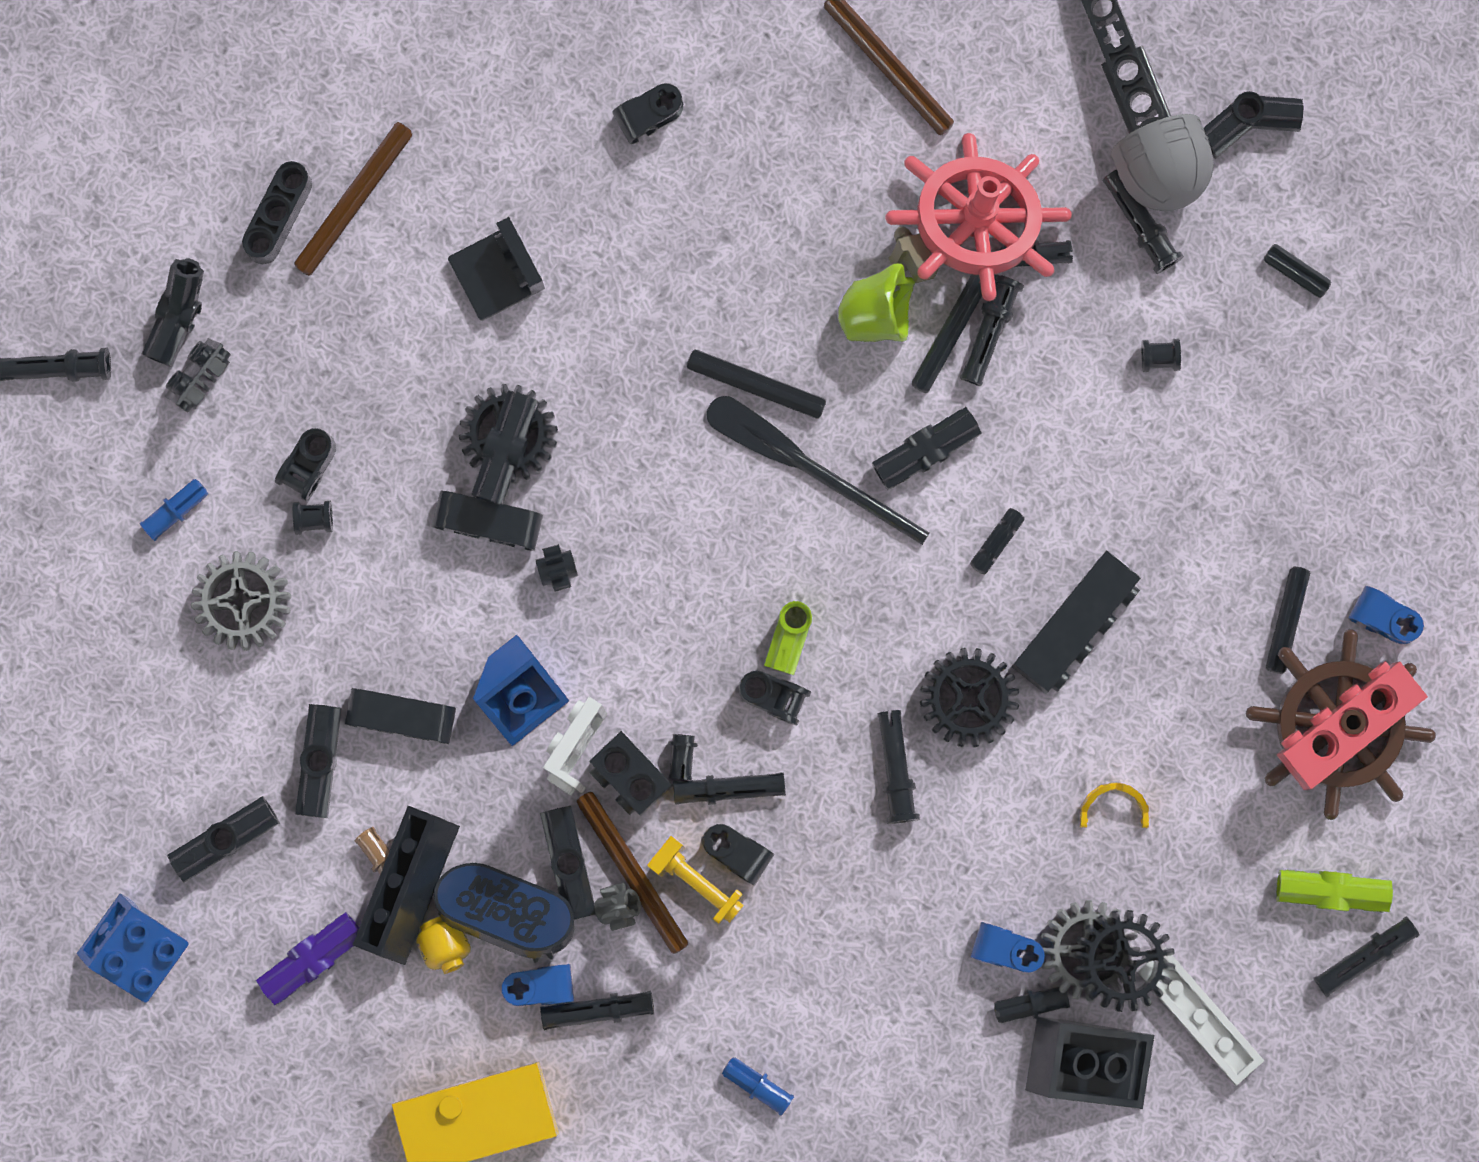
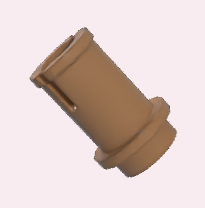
M371 827L361 833L354 841L373 864L372 871H378L381 874L390 850L377 834L376 829Z

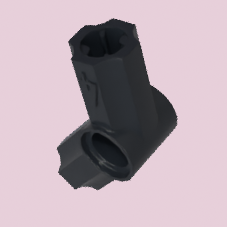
M1252 91L1239 94L1232 104L1204 127L1213 158H1218L1251 129L1300 132L1304 112L1303 99L1260 96ZM1249 105L1255 111V117L1250 119L1244 118L1240 115L1238 106Z
M190 258L175 259L170 265L166 290L163 292L156 307V321L143 349V356L173 367L187 332H191L195 327L192 322L196 313L200 315L202 310V302H199L198 298L204 270L199 266V262Z

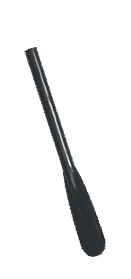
M720 396L710 403L707 409V420L710 426L718 432L769 459L799 468L921 545L927 539L930 532L807 457L784 433L741 402L730 396Z

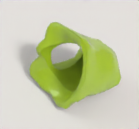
M893 264L875 275L854 281L848 288L838 307V321L849 341L878 342L891 340L904 342L907 340L909 301L915 282L912 277H905V270L902 264ZM896 285H897V286H900V289H899V290L894 291L895 288H896Z

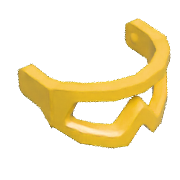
M1115 782L1099 785L1086 796L1081 804L1080 827L1087 828V812L1090 805L1099 795L1113 789L1126 792L1135 798L1141 809L1142 818L1140 823L1142 828H1149V805H1147L1143 795L1132 786Z

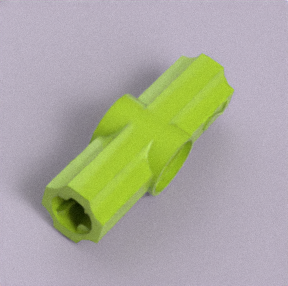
M1279 870L1276 902L1316 905L1318 909H1334L1338 911L1358 909L1380 913L1390 912L1393 900L1391 880L1352 877V874L1329 871H1319L1318 874L1305 871Z

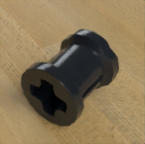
M1179 338L1167 343H1150L1148 340H1142V371L1149 372L1151 368H1173L1174 371H1180L1181 345Z
M331 500L316 505H301L300 502H293L292 516L295 535H301L303 531L325 530L326 533L333 532Z

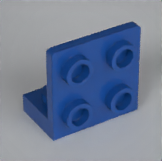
M120 893L76 954L89 969L146 1003L173 968L189 943L174 931L142 912L132 900Z

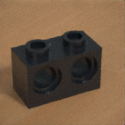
M622 731L589 761L595 767L589 773L604 789L609 784L613 786L620 794L615 799L616 802L629 815L636 811L642 816L673 786ZM612 753H621L626 758V766L619 773H611L606 769V758ZM644 779L651 784L652 792L647 799L637 800L632 797L630 790L636 780Z

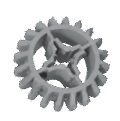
M234 551L232 555L233 563L231 564L226 556L220 555L218 558L222 566L221 568L217 569L212 563L206 565L207 569L212 573L209 579L202 574L197 576V579L204 583L205 586L204 589H192V594L202 597V601L191 603V608L203 610L204 612L197 615L194 620L197 624L209 622L203 628L202 633L205 636H209L217 631L213 640L217 645H221L226 637H228V649L235 650L238 640H240L242 649L248 651L251 646L250 639L253 638L255 644L258 647L264 646V640L261 634L265 632L268 637L275 639L277 635L270 628L274 623L281 628H284L286 625L277 616L279 612L283 614H290L291 612L289 607L280 605L281 601H287L292 598L289 592H279V589L288 585V581L286 578L274 580L281 571L277 566H273L265 571L269 565V559L266 557H262L255 565L256 555L253 552H248L245 562H242L241 553ZM244 571L261 576L267 584L269 592L250 591L247 580H245ZM233 574L230 590L224 595L213 598L219 583L227 576ZM241 590L244 591L243 595L253 598L243 604L242 612L239 611L240 607L229 603L239 598ZM265 604H270L265 617L257 625L250 628L249 623H251L253 610L257 607L265 606ZM213 610H232L235 621L238 622V631L227 629L221 625Z
M1086 900L1084 912L1080 911L1076 902L1070 904L1073 914L1070 917L1063 909L1058 910V917L1063 921L1060 925L1056 921L1048 920L1047 925L1055 930L1053 936L1048 933H1042L1040 938L1051 942L1050 948L1043 947L1045 955L1050 954L1051 960L1043 962L1041 967L1042 969L1055 968L1056 972L1052 973L1048 980L1053 983L1062 978L1064 981L1059 986L1060 992L1065 993L1070 985L1074 986L1072 991L1073 999L1078 1000L1082 989H1085L1087 1001H1094V999L1088 998V993L1094 986L1090 984L1087 987L1081 988L1078 984L1080 980L1067 972L1060 958L1073 957L1072 949L1085 947L1078 943L1060 945L1063 935L1073 924L1083 920L1081 937L1089 940L1092 936L1086 932L1085 926L1090 924L1095 928L1096 917L1102 915L1108 924L1111 923L1110 914L1109 916L1105 915L1107 903L1101 902L1097 912H1093L1092 901ZM1131 932L1126 934L1125 938L1128 941L1138 938V934ZM1100 942L1098 948L1108 949V952L1095 954L1094 961L1108 957L1112 952L1113 945H1106ZM1131 947L1134 951H1140V947ZM1124 950L1118 953L1120 957L1116 966H1122L1125 969L1128 966L1127 964H1133V960H1128L1129 956L1125 955ZM1078 959L1084 965V959ZM1115 971L1101 979L1105 986L1110 985L1116 992L1122 991V987L1117 981L1119 976Z

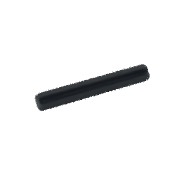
M971 274L912 380V386L920 392L928 393L979 303L982 297L979 275Z
M694 349L687 362V368L693 372L813 418L819 419L824 411L826 400L820 396L700 350Z

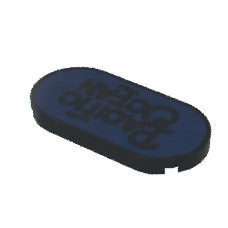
M465 863L455 866L440 877L434 889V901L438 915L448 926L519 956L535 959L543 958V954L550 952L555 954L563 950L573 937L575 930L574 913L571 905L564 897L489 865Z

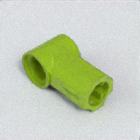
M792 601L783 606L764 666L795 675L806 637L812 624V613L806 604L800 601ZM794 607L804 610L807 616L806 623L797 629L789 627L785 621L787 611Z

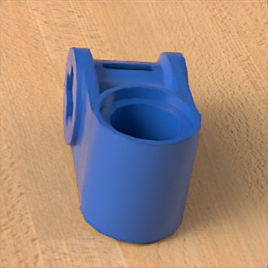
M1370 586L1364 587L1348 618L1355 624L1358 621L1365 624L1366 630L1378 633L1398 644H1408L1419 638L1424 628V622L1419 613ZM1408 618L1410 620L1409 627L1413 629V632L1409 631L1402 635L1399 633L1401 627L1396 622H1401Z
M981 922L970 957L996 966H1006L1030 973L1042 966L1045 953L1042 946L1033 939L1014 934L1011 930ZM1027 945H1032L1033 952L1038 955L1036 961H1030L1028 966H1023L1022 958L1017 956V952L1019 949L1025 950Z
M570 964L540 967L537 970L511 973L502 983L501 991L503 997L514 1006L574 1002ZM517 978L521 979L522 984L529 985V991L523 993V999L516 1000L515 994L508 993V987L514 986V979Z

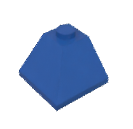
M515 635L487 658L473 697L477 705L511 746L515 745L570 701L518 635Z

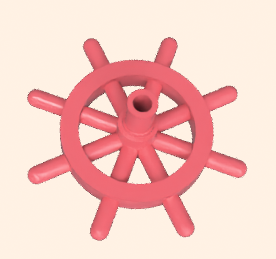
M966 133L962 137L964 158L950 161L939 167L935 172L914 156H908L905 159L904 166L906 169L925 183L918 201L917 210H891L887 212L885 219L890 225L918 226L924 244L932 253L918 268L917 273L921 279L930 278L944 263L960 272L979 275L982 297L986 301H992L996 297L994 274L1007 271L1018 265L1021 261H1025L1044 277L1053 275L1054 266L1032 248L1040 232L1042 222H1067L1071 219L1072 213L1066 207L1041 208L1035 189L1026 179L1039 164V158L1035 154L1028 155L1014 169L1001 161L978 157L976 137L972 133ZM967 180L969 197L967 198L951 184ZM939 194L957 209L934 210V200ZM1011 195L1020 208H999V205ZM1000 223H1024L1023 234L1018 238ZM938 224H960V226L947 237ZM989 234L1007 248L991 252ZM969 236L975 239L976 252L961 247Z

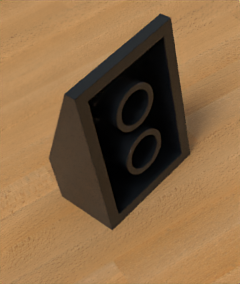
M1037 1016L1025 1090L1047 1098L1143 1109L1155 1035Z

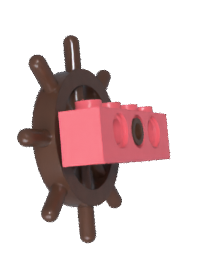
M1348 629L1343 634L1340 661L1321 664L1309 670L1305 668L1290 648H1281L1278 656L1296 680L1285 692L1279 709L1250 706L1246 710V717L1251 721L1277 724L1278 738L1282 750L1276 755L1281 760V763L1265 775V783L1268 786H1276L1288 775L1292 774L1303 790H1311L1318 784L1326 786L1324 816L1328 820H1334L1338 817L1342 787H1354L1375 779L1391 801H1401L1404 796L1403 791L1386 770L1399 755L1404 740L1431 743L1436 738V733L1431 728L1406 725L1405 715L1428 698L1413 678L1417 673V667L1413 663L1403 665L1400 661L1390 665L1384 661L1374 669L1355 663L1358 634L1353 629ZM1338 677L1336 704L1331 701L1318 682L1327 678ZM1353 679L1363 683L1364 686L1360 688L1357 684L1353 685ZM1306 693L1320 709L1319 713L1297 712L1298 706ZM1379 703L1383 705L1381 711L1374 708ZM1295 726L1309 729L1301 734L1299 730L1296 731ZM1377 737H1385L1382 748L1375 756L1367 745ZM1326 745L1329 746L1324 756L1321 757L1316 754ZM1354 755L1364 765L1360 769L1343 772L1344 763Z

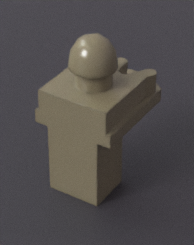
M904 226L898 227L894 232L896 245L891 256L888 257L891 265L902 264L905 272L909 270L915 284L934 279L939 268L928 279H921L917 273L918 268L932 255L924 244L920 233L912 235L908 228Z

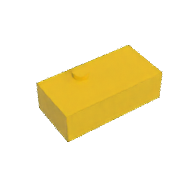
M540 1062L392 1104L407 1162H469L559 1135Z

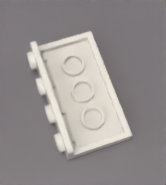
M588 697L585 703L578 700L567 717V720L571 723L564 735L558 732L546 750L550 754V758L543 767L550 773L547 780L571 796L575 790L583 794L586 787L569 774L607 716V712L602 704L591 697Z

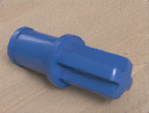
M193 479L169 500L167 498L163 499L164 504L139 524L156 541L158 537L177 521L183 522L185 520L183 516L206 498L208 492L200 481Z
M732 1057L723 1069V1076L748 1092L750 1099L757 1098L778 1112L780 1116L783 1115L794 1098V1095L789 1094L768 1080V1074L764 1073L762 1076L735 1057Z

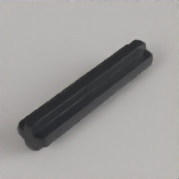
M1293 566L1289 571L1266 663V670L1283 674L1287 670V667L1280 660L1278 653L1283 647H1288L1292 650L1311 574L1308 569Z

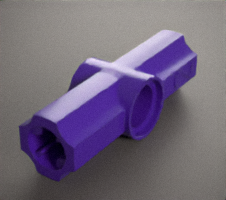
M347 912L338 916L316 935L311 934L287 952L288 956L259 977L256 981L260 989L274 1006L283 1002V1000L295 993L306 982L308 984L319 977V974L333 967L335 960L354 947L352 944L359 926Z

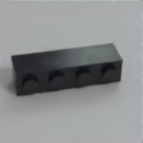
M1106 550L1011 667L1044 694H1047L1051 688L1058 692L1071 676L1066 670L1072 662L1076 660L1081 664L1094 648L1089 643L1097 632L1104 635L1117 620L1112 613L1120 603L1127 607L1139 593L1140 589L1135 585L1141 577Z
M407 806L352 944L353 946L403 965L406 964L434 894L436 883L441 876L460 828L459 825Z

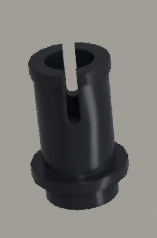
M673 734L672 741H669L668 744L672 745L670 774L668 778L692 780L694 747L698 746V743H694L695 736Z

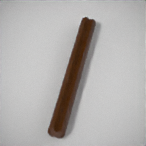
M826 0L824 2V9L938 135H943L950 130L954 123L953 119L845 0Z
M397 122L391 128L295 260L294 265L300 272L310 276L315 271L412 137V131L407 126Z
M590 791L576 800L577 805L629 887L638 894L641 906L670 952L676 954L688 946L687 939L595 794Z

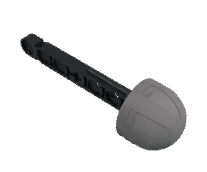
M1081 0L1106 61L1101 64L1129 133L1111 150V157L1115 162L1114 165L1120 180H1122L1128 193L1137 202L1149 209L1174 211L1190 205L1206 190L1211 180L1214 166L1209 140L1205 135L1204 128L1201 126L1200 118L1193 114L1171 116L1143 46H1136L1118 0H1109L1112 2V9L1109 14L1103 17L1093 14L1094 5L1099 0ZM1113 24L1117 34L1120 37L1123 36L1120 38L1121 45L1114 47L1112 43H1109L1111 36L1106 26ZM1126 63H1134L1138 66L1137 75L1128 81L1119 78L1120 68ZM1139 95H1147L1151 98L1149 109L1141 113L1133 111V100Z

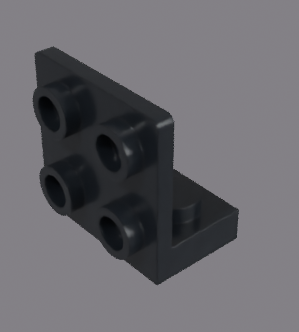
M510 217L496 223L497 232L448 257V261L480 321H484L545 289L543 280Z

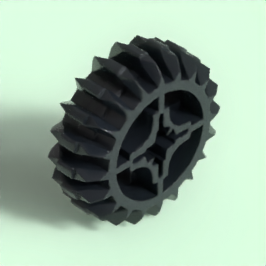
M507 384L501 385L502 395L497 397L493 388H488L487 394L490 400L486 402L481 396H475L474 399L480 406L478 410L471 406L465 408L466 413L473 417V420H460V426L470 430V432L460 434L459 440L464 443L471 442L470 445L462 449L464 456L476 453L469 463L472 468L481 465L484 459L482 458V452L488 434H485L486 437L479 440L481 423L491 411H493L497 423L504 398L509 390ZM517 385L514 392L523 394L522 386ZM531 390L527 393V396L535 399L536 392ZM544 399L538 401L527 433L529 434L531 430L538 428L537 442L532 451L525 457L523 456L519 468L514 470L511 483H516L515 472L521 471L525 480L530 479L527 468L531 465L535 471L540 473L543 468L537 461L538 458L541 457L548 462L552 459L551 454L545 451L544 448L557 447V441L547 438V435L558 433V427L546 425V423L555 419V415L552 411L541 414L548 405Z
M966 648L960 649L959 661H956L952 652L946 653L945 656L949 665L945 666L941 661L936 660L933 665L940 672L937 676L927 671L924 676L927 680L933 682V686L922 685L920 687V692L931 694V699L920 701V707L931 706L933 710L924 715V720L927 722L936 717L939 723L932 728V732L936 734L942 727L946 728L948 731L944 735L943 740L947 743L952 739L953 734L959 735L957 740L958 747L964 746L966 737H971L973 748L978 747L980 742L979 735H983L987 744L992 743L994 740L990 730L994 729L1000 736L1005 734L1006 731L999 722L1002 720L1005 723L1012 724L1015 719L1005 712L1007 709L1018 710L1019 708L1018 703L1008 701V697L1019 694L1018 688L1007 689L1006 684L1015 680L1014 674L1003 678L1000 673L1006 669L1007 664L1002 662L995 669L991 664L995 660L996 655L990 653L986 661L983 662L980 660L982 650L979 648L975 649L973 659H968ZM961 668H975L985 672L986 675L978 682L970 684L963 681L960 677L958 678L953 671ZM943 680L950 685L956 698L953 706L945 714L939 701V691ZM994 682L998 688L1000 698L995 716L989 711V707L984 702V693ZM980 685H983V688L975 698L978 703L977 706L971 707L970 703L968 707L963 706L959 711L955 710L962 703L961 700L964 697L961 689L967 688L969 692L971 689L976 690ZM963 712H972L986 724L976 728H965L956 725L952 721Z
M1114 910L1110 912V924L1102 915L1096 917L1097 923L1100 926L1098 931L1090 924L1085 926L1086 932L1092 937L1090 940L1083 937L1077 938L1076 942L1079 945L1085 946L1086 950L1085 953L1080 951L1073 952V958L1084 959V965L1076 966L1073 970L1074 973L1086 972L1087 977L1078 983L1081 988L1087 987L1090 984L1094 986L1088 993L1089 999L1093 1000L1100 993L1103 994L1100 1002L1101 1007L1107 1008L1111 1000L1115 999V1011L1122 1012L1124 1001L1127 1000L1130 1011H1137V998H1140L1142 1003L1148 1007L1152 1005V1002L1147 993L1151 991L1157 997L1163 996V991L1156 986L1158 981L1167 985L1171 984L1172 980L1162 975L1163 969L1175 970V964L1164 963V956L1174 955L1175 952L1173 948L1163 950L1161 948V944L1170 939L1168 934L1160 935L1157 938L1154 936L1160 928L1158 922H1154L1147 929L1144 927L1148 919L1146 914H1141L1137 922L1134 923L1132 910H1126L1124 921H1120L1118 911ZM1124 929L1140 934L1148 942L1151 950L1134 951L1129 946L1127 938H1125ZM1112 932L1114 940H1112L1113 949L1111 954L1106 958L1094 961L1098 944L1107 934ZM1122 950L1128 956H1142L1141 959L1133 960L1132 965L1127 964L1130 969L1124 972L1122 966H1106V963L1115 961V957H1120L1118 953ZM1154 961L1150 977L1141 987L1136 989L1134 982H1136L1135 972L1137 968L1144 963ZM1115 971L1120 978V982L1123 983L1124 993L1113 991L1105 986L1096 972Z

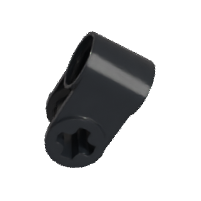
M663 83L640 96L625 101L616 107L612 113L629 144H635L639 142L638 138L644 134L650 136L657 129L676 120L683 111L684 103L681 92L676 86ZM666 95L669 100L673 99V108L667 110L665 106H660V98Z
M311 428L305 431L291 454L280 467L274 482L278 485H287L299 492L301 499L308 501L320 484L323 473L335 455L336 443L333 437L318 428ZM317 437H323L326 441L325 451L318 456L311 455L309 451L310 442ZM293 474L299 475L300 477L304 478L305 481L302 482L298 480L297 478L293 477Z
M757 670L745 674L738 686L739 696L744 702L795 726L799 723L797 716L805 697H810L811 691L787 680H780ZM758 678L765 684L764 695L760 698L750 697L745 691L747 680ZM793 695L788 710H785L790 696Z
M725 824L711 826L702 838L704 850L711 857L727 866V869L753 886L756 885L775 855L753 839L743 836ZM723 831L727 834L725 841L729 843L727 849L721 847L716 851L712 848L714 841L710 836L712 833L718 835Z

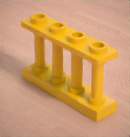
M670 836L647 866L661 877L666 872L671 876L675 873L719 909V912L713 918L715 922L720 924L725 919L730 923L744 906L739 901L743 894L736 889L730 898L727 897L685 862L686 858L681 854L685 847L674 837Z

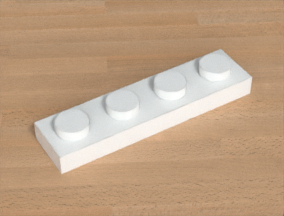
M1173 955L1164 956V963L1175 964V970L1163 969L1162 975L1169 977L1172 981L1170 985L1158 981L1156 986L1164 993L1162 997L1158 998L1233 1084L1238 1085L1262 1064L1264 1059ZM1154 961L1145 963L1136 971L1144 982L1151 975Z

